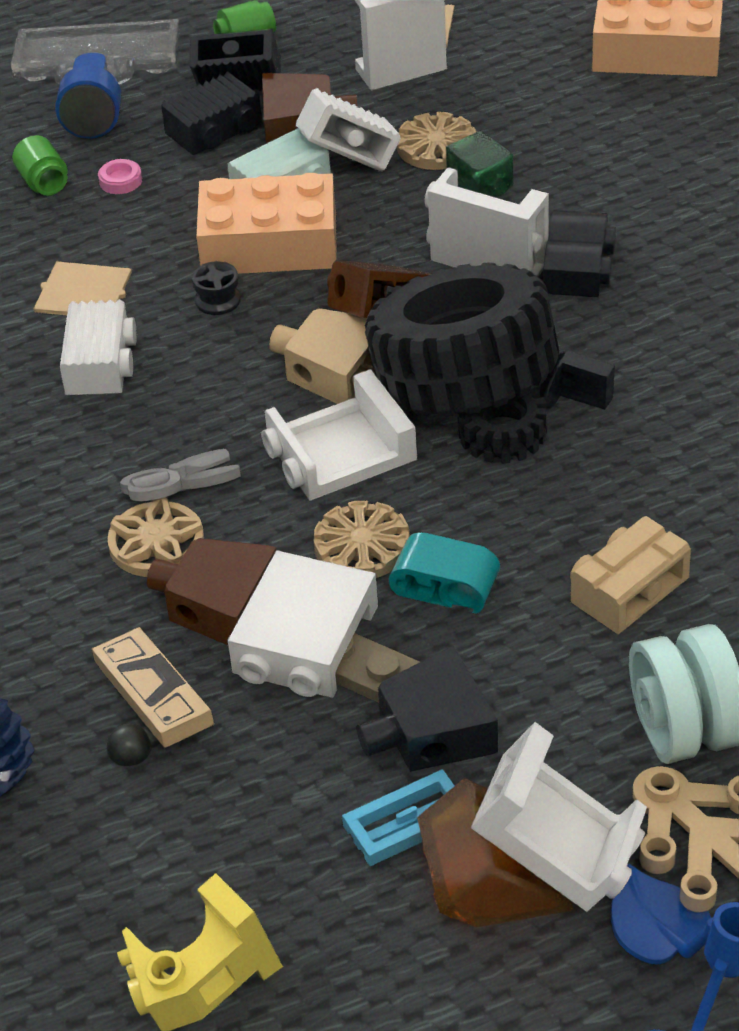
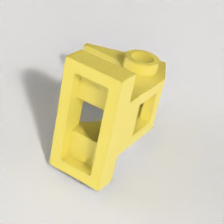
M216 873L197 889L205 903L206 920L203 931L192 944L182 951L163 950L157 953L144 946L127 927L122 930L127 948L117 952L121 965L126 966L131 979L127 981L132 1000L140 1016L150 1013L161 1031H170L204 1019L254 973L264 981L283 967L255 912ZM170 967L175 968L172 975L165 973L163 970Z

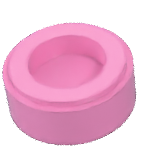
M128 159L109 161L98 171L100 187L105 192L111 194L131 192L142 183L140 166Z

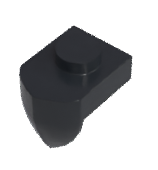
M568 350L558 354V359L552 372L548 373L546 380L540 385V398L544 397L547 408L554 406L560 396L605 410L613 399L615 365Z

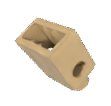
M316 309L311 312L298 330L279 324L271 334L270 350L284 355L287 380L337 404L355 398L353 375L370 369L375 374L365 335L367 318L345 312Z

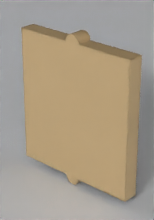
M56 261L47 282L41 283L42 292L34 306V312L67 315L68 306L72 301L77 304L81 301L88 304L91 300L96 304L100 300L105 303L109 300L116 302L126 297L124 289L132 270L130 268Z

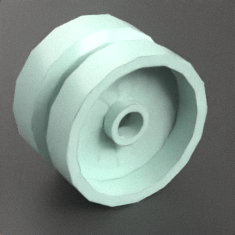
M706 624L682 630L677 638L676 645L665 636L633 643L629 652V672L636 710L654 751L661 762L670 764L693 758L700 750L701 742L709 750L713 751L739 746V665L726 636L716 625Z

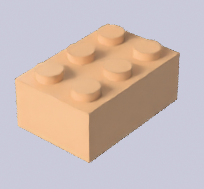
M598 0L593 29L592 72L717 77L723 0Z
M305 173L302 175L277 177L263 175L257 178H216L199 181L196 237L200 266L214 261L227 262L236 268L238 274L331 269L332 264L337 260L333 173Z

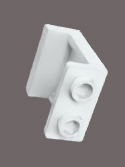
M355 0L360 8L363 57L355 59V68L370 90L447 69L444 0Z
M449 167L437 181L430 183L425 195V206L429 209V227L426 240L430 244L432 261L455 268L458 265L470 264L471 266H479L482 263H495L497 266L512 264L516 265L519 269L526 268L537 277L541 274L549 238L548 193L531 189L520 204L458 187L457 170Z
M371 369L353 375L355 398L288 423L283 420L275 407L265 410L267 429L261 432L264 447L272 459L279 456L282 460L283 472L290 487L293 489L300 487L310 501L417 460L415 426Z
M276 550L228 639L232 673L238 674L245 681L253 684H262L266 681L287 686L295 693L305 697L319 694L333 698L337 691V667L361 619L371 621L378 607L376 573Z
M534 722L502 755L471 828L588 912L605 895L610 899L617 896L628 882L632 869L627 866V863L644 838L645 832L640 826L647 806L639 800H635L622 814L616 815L545 764L543 761L554 735Z

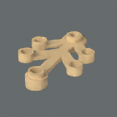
M652 767L642 771L633 783L634 801L639 800L647 806L645 813L649 815L647 836L643 838L640 845V864L646 871L654 874L666 873L674 867L676 844L669 836L671 819L673 818L689 833L687 874L681 880L680 901L690 911H708L714 906L717 894V882L711 875L712 855L739 878V845L737 844L739 843V819L706 816L696 806L730 808L734 813L739 814V796L737 795L739 793V776L734 777L728 786L688 782L682 773L675 769ZM654 787H667L669 790L661 791ZM660 850L666 853V855L654 856L649 852ZM701 888L707 891V893L698 895L692 893L690 889Z

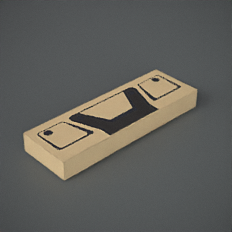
M140 627L92 648L94 660L101 671L164 748L214 725L211 709Z

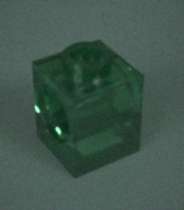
M480 130L446 146V167L457 170L458 187L491 197L501 196L509 188L513 187V154Z

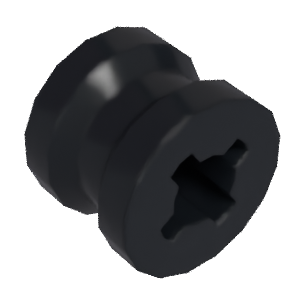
M214 261L202 264L195 269L192 274L193 288L197 292L195 303L199 311L209 315H224L238 307L241 302L240 292L236 288L238 285V273L233 265L227 262Z

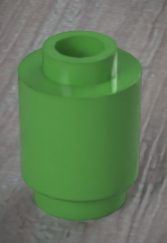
M257 0L219 10L217 19L213 21V29L215 34L273 29L274 33L276 31V21L273 10L268 2L259 3Z
M34 135L23 139L17 144L12 155L13 164L30 189L46 196L60 192L67 183L68 170L65 162L50 141L43 136Z

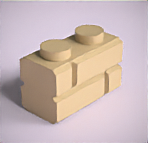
M644 516L628 529L625 527L618 528L611 535L604 548L593 556L588 554L582 556L575 563L570 575L571 603L619 635L689 578L691 548L688 542L671 531L666 533L663 526Z

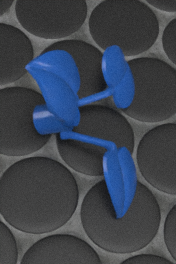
M627 864L632 869L631 876L620 893L612 898L611 924L615 938L629 954L650 964L666 963L677 952L682 957L689 959L705 945L704 955L713 971L691 1031H704L723 978L739 976V903L730 902L721 905L715 911L713 918H711L709 911H690L680 901V887L650 877L631 864Z

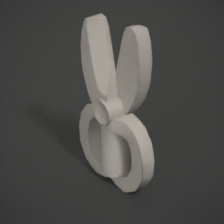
M226 449L213 450L169 465V469L156 468L130 474L121 480V492L129 495L133 501L156 500L187 489L208 487L234 480L241 476L240 466L230 465L209 469L230 460L229 452Z

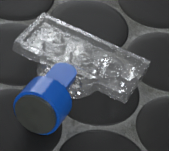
M169 19L19 29L11 60L13 78L40 81L48 76H54L55 82L59 85L55 106L56 116L63 128L81 138L92 139L101 137L110 132L116 125L121 104L120 85L132 78L135 71L146 70L149 73L157 74L177 68L180 39L179 20Z

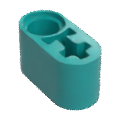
M414 533L408 537L388 581L391 589L398 596L450 608L455 604L474 609L472 613L477 614L485 605L500 571V562L493 552L483 546L429 533Z

